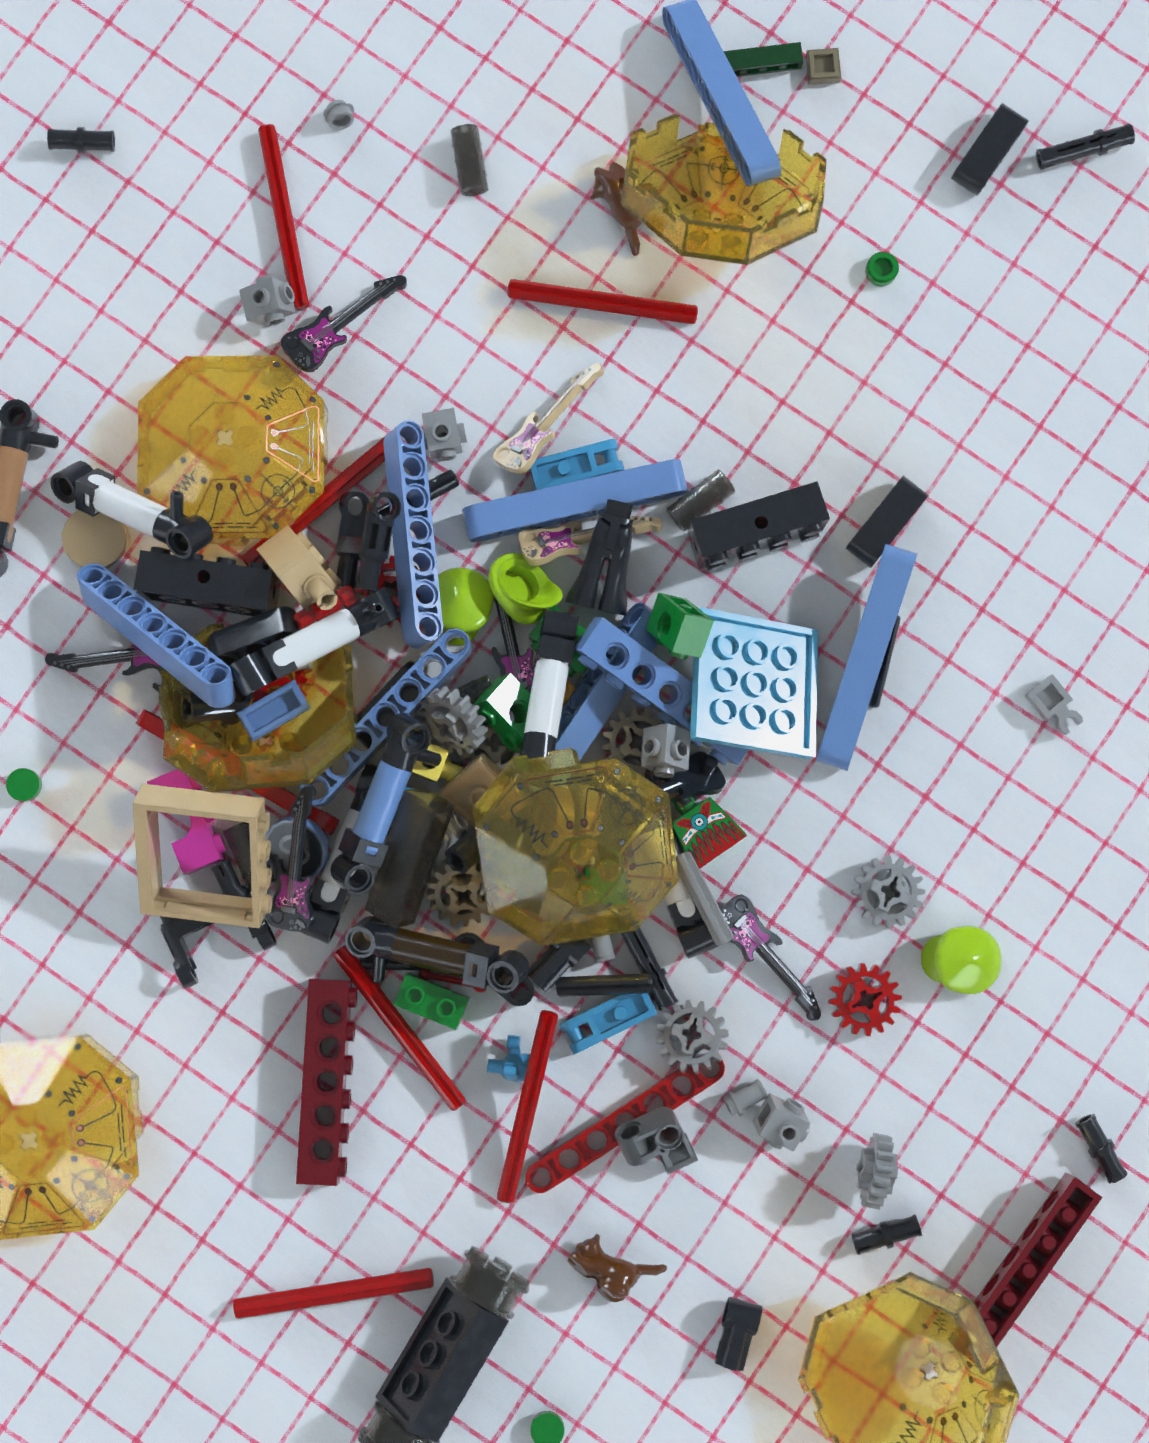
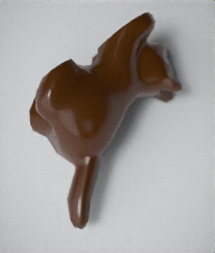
M612 162L609 170L597 167L594 170L595 185L590 199L604 198L607 201L614 218L625 228L632 254L638 256L640 241L636 230L644 223L649 213L656 209V207H653V204L654 206L657 204L656 193L647 185L639 186L638 190V186L633 187L629 182L627 171L618 163ZM626 203H630L632 208L628 207Z
M596 1234L592 1239H586L578 1243L575 1248L576 1252H573L567 1260L584 1277L596 1279L598 1292L609 1302L623 1301L641 1275L656 1276L667 1270V1266L664 1264H633L627 1260L605 1254L600 1246L599 1234Z

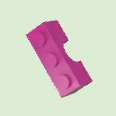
M181 767L147 781V784L203 790L198 774H195L196 771L191 773L190 769L186 767ZM189 816L191 827L188 834L184 838L171 843L183 874L191 875L225 861L223 852L227 851V847L221 833L215 834L211 822L215 819Z

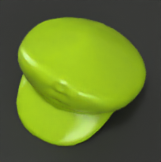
M507 553L491 564L488 574L491 591L504 611L516 622L525 625L535 624L543 617L545 609L554 607L561 601L563 596L561 589L548 579L539 566L529 565L522 554Z
M463 567L451 568L438 575L443 621L441 636L446 631L455 628L464 631L470 641H472L479 629L489 619L493 608L494 595L489 581L481 573ZM454 638L448 644L461 646L465 645V642L460 638Z
M961 926L951 928L944 934L935 936L927 941L921 952V966L929 978L942 983L948 990L961 994H977L987 990L995 983L1001 970L1002 957L999 945L990 933L974 926Z

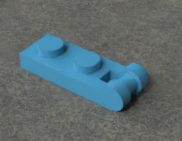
M609 439L536 459L530 468L535 489L539 490L624 470L623 462L618 460L616 451L619 448L616 439ZM604 455L606 463L597 466L595 456Z
M622 994L560 1023L559 1026L563 1033L567 1032L572 1043L569 1046L574 1055L658 1013L648 994ZM588 1022L593 1034L584 1038L578 1026Z

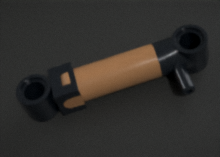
M19 399L7 401L0 410V577L8 568L7 556L1 549L12 551L16 533L13 523L31 444L54 449L59 444L58 436L37 432L40 424L37 413L26 402ZM26 413V419L22 424L13 425V420L18 414Z

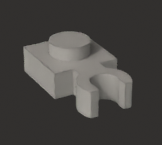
M1053 674L1024 695L1044 721H1047L1052 716L1056 719V729L1062 735L1070 733L1069 729L1065 726L1066 718L1073 719L1077 725L1083 722L1082 716L1077 711L1069 710L1066 706L1073 699Z

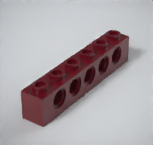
M309 979L296 1184L337 1186L340 1183V1177L346 1178L347 1157H342V1144H348L349 1123H344L345 1109H350L351 1089H346L347 1075H352L354 1061L353 1055H348L349 1041L354 1042L356 1029L355 1021H350L351 1008H356L358 990L352 987L351 980ZM328 1004H335L340 1009L341 1016L336 1023H330L324 1018V1009ZM326 1038H333L338 1043V1052L333 1057L325 1055L322 1051V1042ZM323 1072H330L336 1077V1086L333 1090H325L321 1087L319 1079ZM321 1106H328L333 1110L334 1120L331 1124H324L318 1119L317 1112ZM325 1140L331 1144L332 1154L330 1157L322 1158L317 1155L315 1151L317 1141Z
M1065 1172L951 1333L955 1334L957 1338L953 1339L951 1334L948 1338L962 1350L963 1346L967 1347L972 1341L967 1348V1354L980 1364L985 1365L1103 1197L1075 1176Z

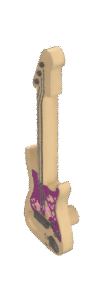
M595 363L572 377V383L540 419L536 412H532L526 418L522 428L494 451L492 456L495 462L509 472L519 475L525 474L533 466L542 447L555 437L552 429H549L550 426L582 390H587L597 378L604 374L601 364Z
M630 517V519L634 520L632 524V533L634 534L650 531L659 532L663 529V523L660 518ZM573 521L559 528L526 529L518 535L519 547L522 556L529 565H543L562 555L580 554L581 545L577 544L590 542L594 528L581 530V521Z

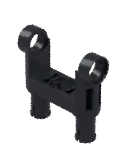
M349 491L339 501L341 520L335 549L336 555L339 556L336 575L342 582L339 586L349 585L351 588H355L358 561L362 560L356 588L378 591L381 564L388 559L394 520L401 512V502L391 492H378L369 501V498L364 493ZM355 496L363 504L362 511L358 515H352L348 510V502ZM382 497L388 498L392 504L391 512L385 517L381 516L377 511V503Z
M230 859L221 862V865L216 864L210 868L224 895L252 898L248 887L245 885L241 886ZM160 916L163 923L160 925V930L175 960L173 967L179 981L185 989L198 984V977L194 970L197 966L184 938L214 923ZM265 918L260 928L248 927L253 939L257 938L264 951L277 945L275 936Z

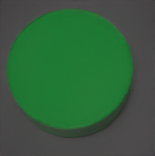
M888 252L875 253L867 262L865 268L866 277L876 286H887L895 280L899 271V264L897 259Z
M27 768L14 770L6 781L8 794L13 799L22 802L35 799L42 788L39 775Z
M553 1411L538 1413L531 1423L530 1432L535 1443H560L564 1437V1422L562 1418Z

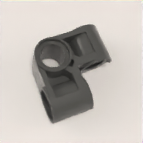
M657 1107L636 1119L622 1123L615 1131V1138L629 1165L639 1166L659 1156L667 1174H670L698 1161L687 1134L684 1133L674 1111L669 1107Z

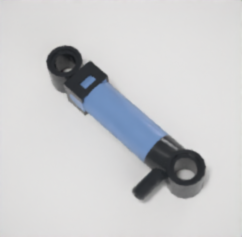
M408 713L397 714L389 721L386 730L389 740L353 829L346 827L338 847L342 854L337 856L331 864L330 872L334 881L352 895L360 896L367 893L375 882V872L371 866L381 868L389 848L384 843V840L416 761L438 766L442 760L439 753L427 750L432 740L430 728Z

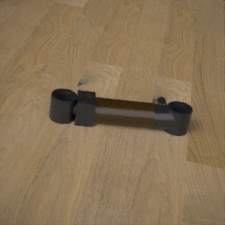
M376 916L363 918L350 928L345 936V945L352 955L358 958L374 956L371 979L376 983H381L385 979L387 959L463 978L462 984L482 989L490 985L499 993L512 992L528 976L530 970L527 958L516 950H508L499 957L500 946L477 941L474 945L465 944L388 925ZM363 932L369 936L371 942L364 937ZM503 967L509 968L513 976L507 975Z

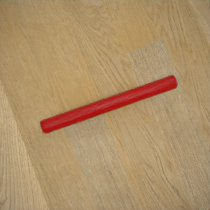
M273 124L262 125L258 128L286 281L294 292L295 300L293 303L295 310H301L309 307V301L277 132Z
M511 279L508 283L507 294L509 298L687 324H695L697 320L698 307L696 305Z
M385 436L279 524L278 529H273L242 555V560L247 567H249L250 562L262 564L266 562L256 549L288 525L295 534L303 531L340 500L345 493L353 489L384 463L383 443Z
M346 945L339 948L333 954V957L450 1110L455 1111L466 1102L462 1093L378 984L372 981L371 975L360 964L358 958L348 951Z
M542 1010L539 1015L497 1192V1200L500 1202L513 1203L515 1200L558 1020V1014L549 1010Z
M423 1268L236 1298L233 1302V1311L235 1318L243 1319L429 1289L434 1286V1276L431 1268Z

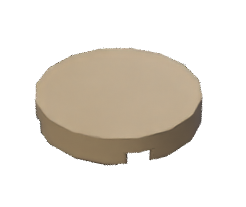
M77 510L66 521L62 532V543L65 552L80 567L88 564H100L106 569L112 567L114 563L124 556L129 542L127 526L102 513L92 517Z

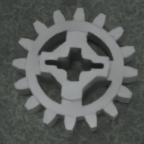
M444 686L441 690L435 688L420 703L423 708L419 711V714L425 717L422 723L430 728L432 737L434 736L437 740V745H447V750L450 753L456 749L459 755H463L465 752L471 754L486 740L484 734L488 731V728L482 725L486 718L477 714L480 707L473 705L468 695L464 698L460 697L458 689L450 692L447 686Z
M885 856L883 864L877 858L871 860L873 868L870 869L868 866L863 865L860 869L864 876H856L853 879L856 883L860 884L859 889L851 890V894L859 895L860 898L859 901L854 903V907H864L865 910L861 917L866 919L872 915V925L878 926L882 920H884L886 928H892L893 920H896L899 926L905 925V915L911 919L916 917L915 912L912 910L913 907H923V903L917 900L918 895L925 894L924 889L917 888V884L923 878L922 876L913 877L912 873L916 867L911 865L905 869L903 867V858H898L895 864H892L891 856ZM881 870H889L886 877L880 881L872 878L874 874ZM903 877L908 883L909 893L904 890L901 883ZM891 883V891L895 892V897L887 898L885 902V893L881 891V888L889 886ZM867 891L871 892L874 897V908L868 900ZM898 903L905 906L895 914H887L892 905Z
M686 1000L684 1009L674 1004L675 1013L673 1015L666 1012L663 1013V1017L667 1022L666 1025L657 1024V1030L663 1033V1036L657 1037L656 1043L665 1045L659 1051L662 1057L671 1056L668 1061V1065L671 1068L680 1063L681 1073H685L688 1066L693 1068L695 1074H699V1066L704 1065L707 1070H711L710 1061L712 1059L718 1062L722 1060L718 1050L728 1049V1044L721 1041V1038L729 1036L728 1030L719 1028L725 1023V1019L723 1017L714 1018L716 1014L715 1007L705 1011L704 1001H700L697 1008L692 1007L690 1000ZM690 1016V1019L681 1025L676 1024L680 1019ZM704 1019L713 1027L715 1036L705 1032L703 1028ZM696 1026L700 1040L694 1039L690 1047H688L685 1034L691 1035ZM670 1038L680 1042L682 1046L680 1055L672 1048ZM701 1050H709L705 1055L694 1058L695 1054Z
M873 1133V1137H870L869 1145L861 1150L855 1176H857L856 1188L862 1189L860 1199H862L861 1205L863 1207L880 1210V1207L884 1205V1198H887V1194H892L893 1185L898 1175V1167L896 1161L897 1154L892 1153L894 1143H892V1137L888 1135Z

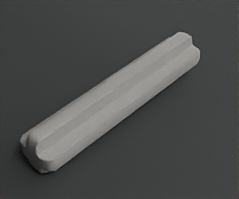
M688 851L678 855L673 859V862L715 944L721 946L730 942L734 935L692 854Z

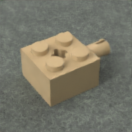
M287 525L256 549L303 609L309 610V605L315 602L321 610H330L336 605L338 600L336 590L339 589L338 586L342 582L334 571L329 568L325 559L302 531L295 534Z

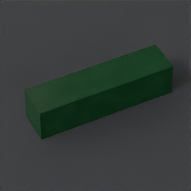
M801 42L724 51L737 77L798 70L802 68L803 64Z

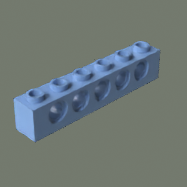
M594 617L574 647V652L580 655L577 660L592 671L597 667L606 674L604 680L616 689L621 690L624 687L633 693L631 699L641 707L647 709L651 706L658 711L657 718L664 724L677 725L690 731L691 721L689 722L686 719L685 710L692 704V682L605 618ZM613 646L617 649L619 656L616 663L610 665L606 660V652ZM637 666H641L645 672V677L639 684H636L632 677L633 670ZM667 685L670 688L671 696L667 702L663 703L659 698V691L661 687ZM690 740L692 744L698 747L702 743L711 750L709 756L716 758L724 766L727 762L739 765L749 750Z

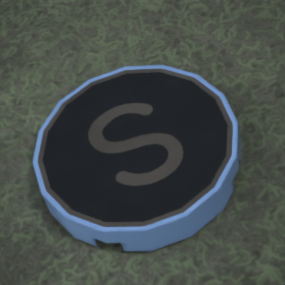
M286 816L276 821L266 833V840L271 842L268 861L273 868L275 861L282 859L283 865L288 871L293 816ZM308 818L301 878L304 880L310 875L316 876L326 865L329 858L327 849L329 847L328 838L321 827Z

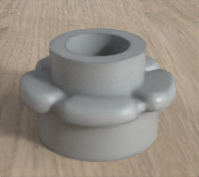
M334 100L328 104L323 116L332 129L342 130L353 123L354 116L352 113H354V107L350 103L346 104L343 100Z

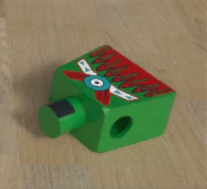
M680 794L671 799L681 817L671 823L670 826L682 852L689 851L699 869L747 836L711 797L697 805L693 797H690L684 804H680Z

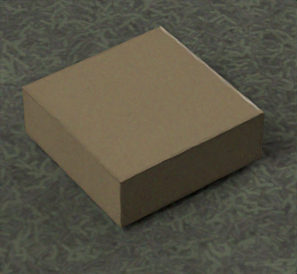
M838 48L806 51L808 85L839 83L841 81Z

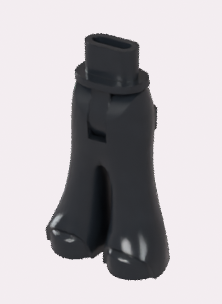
M607 499L605 512H600L599 516L601 517H599L593 530L584 563L567 594L565 602L594 609L600 575L605 560H608L605 584L597 610L626 615V576L632 544V524L634 523V520L630 519L633 508L632 504Z

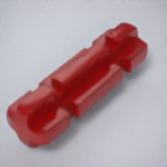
M345 585L336 590L338 600L333 608L321 610L315 602L309 605V610L306 611L304 608L294 614L295 623L301 630L315 621H319L341 610L342 606L347 607L357 601L355 592L349 585Z

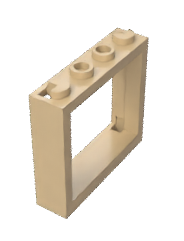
M142 784L132 803L140 914L260 928L265 914L271 913L272 896L267 895V889L271 883L272 870L267 868L266 862L270 856L271 842L266 840V833L270 824V814L265 812V798ZM158 812L249 823L252 898L163 887Z

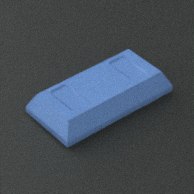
M293 680L236 714L250 739L254 742L308 711L311 707L296 681Z

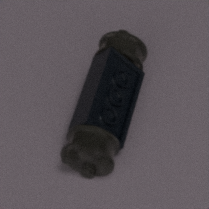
M471 1246L470 1250H465L464 1256L467 1259L458 1274L445 1278L375 1396L378 1400L373 1405L376 1412L367 1427H360L358 1441L360 1443H440L439 1439L448 1427L449 1422L508 1324L509 1320L507 1319H513L515 1316L512 1311L514 1305L522 1293L527 1294L529 1292L528 1286L530 1281L514 1271L511 1273L512 1266L497 1256L492 1261L488 1259L489 1255L475 1246Z

